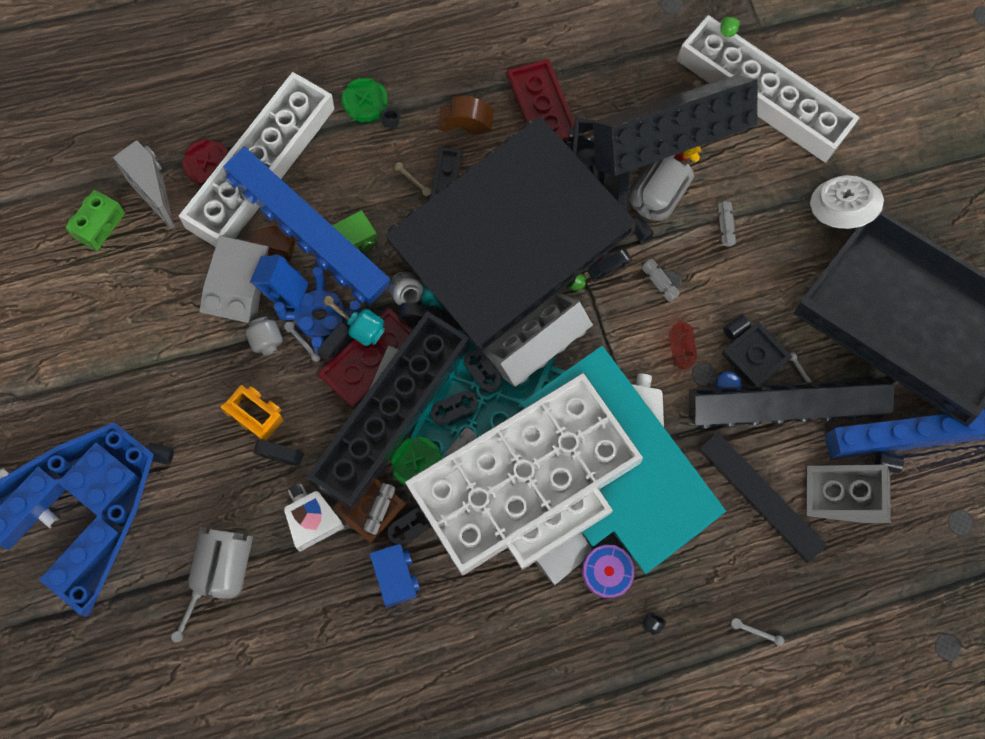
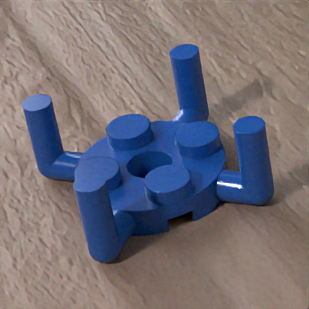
M319 266L313 269L315 291L304 293L299 308L286 310L282 302H277L274 305L280 320H295L299 329L306 336L312 338L311 343L316 353L324 339H327L337 326L345 320L331 306L323 304L324 297H333L334 303L350 317L355 311L361 312L358 301L350 303L351 309H344L342 302L335 293L325 291V277L322 268ZM317 310H324L327 313L326 317L322 320L314 319L313 314Z

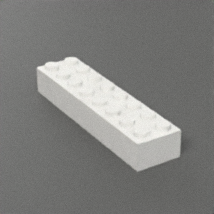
M708 15L684 42L677 61L708 83H714L735 75L758 79V117L826 163L860 117L739 35L735 34L732 37L723 36L720 32L721 23Z
M292 72L181 212L179 217L185 229L215 247L220 235L236 239L260 206L256 203L251 204L242 194L243 191L238 186L233 188L226 181L223 166L245 146L274 174L282 179L334 111L332 94Z

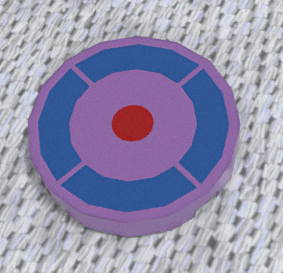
M602 545L594 548L586 555L582 568V577L585 585L592 593L601 597L614 598L624 594L630 588L634 579V565L631 557L625 550L615 545Z

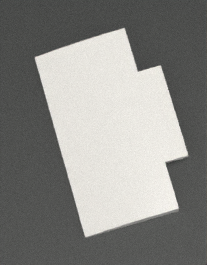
M583 373L405 483L462 576L507 547L523 570L611 514L613 510L599 489L639 465L643 457Z

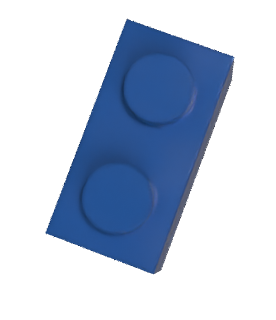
M280 255L261 256L250 280L272 302H282L285 308H299L308 286V282L301 276V273L293 269L287 263V260Z
M401 544L370 553L386 608L417 598L415 591L420 590L416 575L410 576L407 567L412 564L408 549L402 550Z

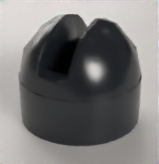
M395 109L383 110L381 113L382 125L385 128H396L400 121L399 112Z
M647 612L642 623L643 629L647 633L651 630V635H657L663 630L666 621L654 612Z

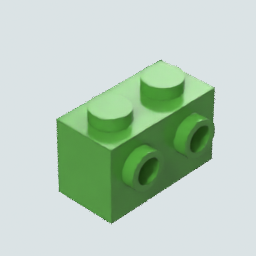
M93 190L90 196L83 200L82 206L77 213L70 217L65 228L72 238L98 251L125 215V212L118 202Z

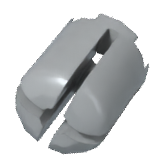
M675 155L646 165L630 189L629 201L632 207L641 216L651 220L663 221L668 218L694 178L693 170L688 163L686 166L682 165L674 159Z
M200 527L188 580L189 586L199 595H212V597L220 599L233 598L242 590L253 536H247V540H243L244 534L212 529L209 530V533H206L207 528Z

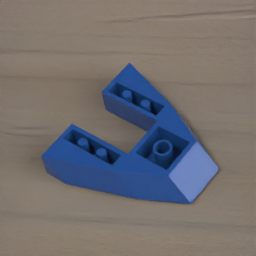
M114 422L58 445L0 479V547L10 550L37 522L39 516L49 509L65 490L71 493L94 512L97 517L40 578V581L78 614L89 617L137 512L154 454Z

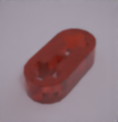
M678 322L669 333L672 358L678 368L689 369L697 359L694 332L688 323ZM679 329L682 330V333H686L683 343L681 336L676 335ZM683 349H685V355L690 356L687 362H685L684 358H680Z

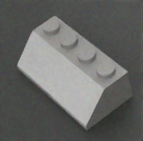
M557 292L482 352L487 356L502 378L516 387L518 384L524 383L534 371L544 367L548 360L557 353L563 352L572 341L583 336L586 330L593 324L579 301Z

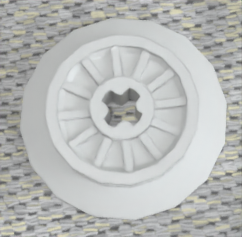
M845 175L832 178L820 184L812 193L810 206L813 215L822 223L835 228L850 229L864 226L875 220L882 211L884 198L881 190L872 182L857 176Z

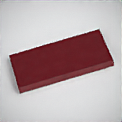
M546 59L506 70L508 82L525 124L541 116L561 140L566 143L569 127H574L575 121L550 60Z
M389 307L379 316L384 320L383 327L386 330L375 345L371 343L369 346H364L354 339L317 373L318 377L351 409H354L368 393L388 345L400 349L413 331L406 323L400 321L398 315Z

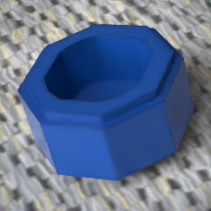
M723 372L716 379V388L741 386V379L734 372Z

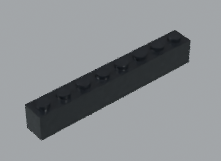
M885 378L689 389V419L697 427L710 428L712 424H722L729 427L743 422L749 425H759L761 421H771L772 423L780 424L785 423L786 420L793 419L798 422H808L810 418L830 421L834 420L835 417L842 416L847 419H857L859 415L879 418L883 417V414L893 413L895 384Z

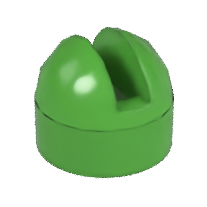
M733 17L723 18L720 24L722 35L725 37L734 36L739 29V20Z
M581 273L569 282L566 288L574 291L582 290L586 285L585 276Z

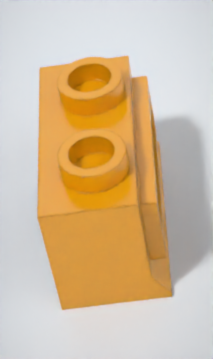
M240 385L220 408L228 417L232 416L244 429H249L259 440L267 441L284 421L281 414H279L281 409L271 401L267 404L260 399L262 395L252 386L246 389ZM245 396L270 415L263 425L237 406Z

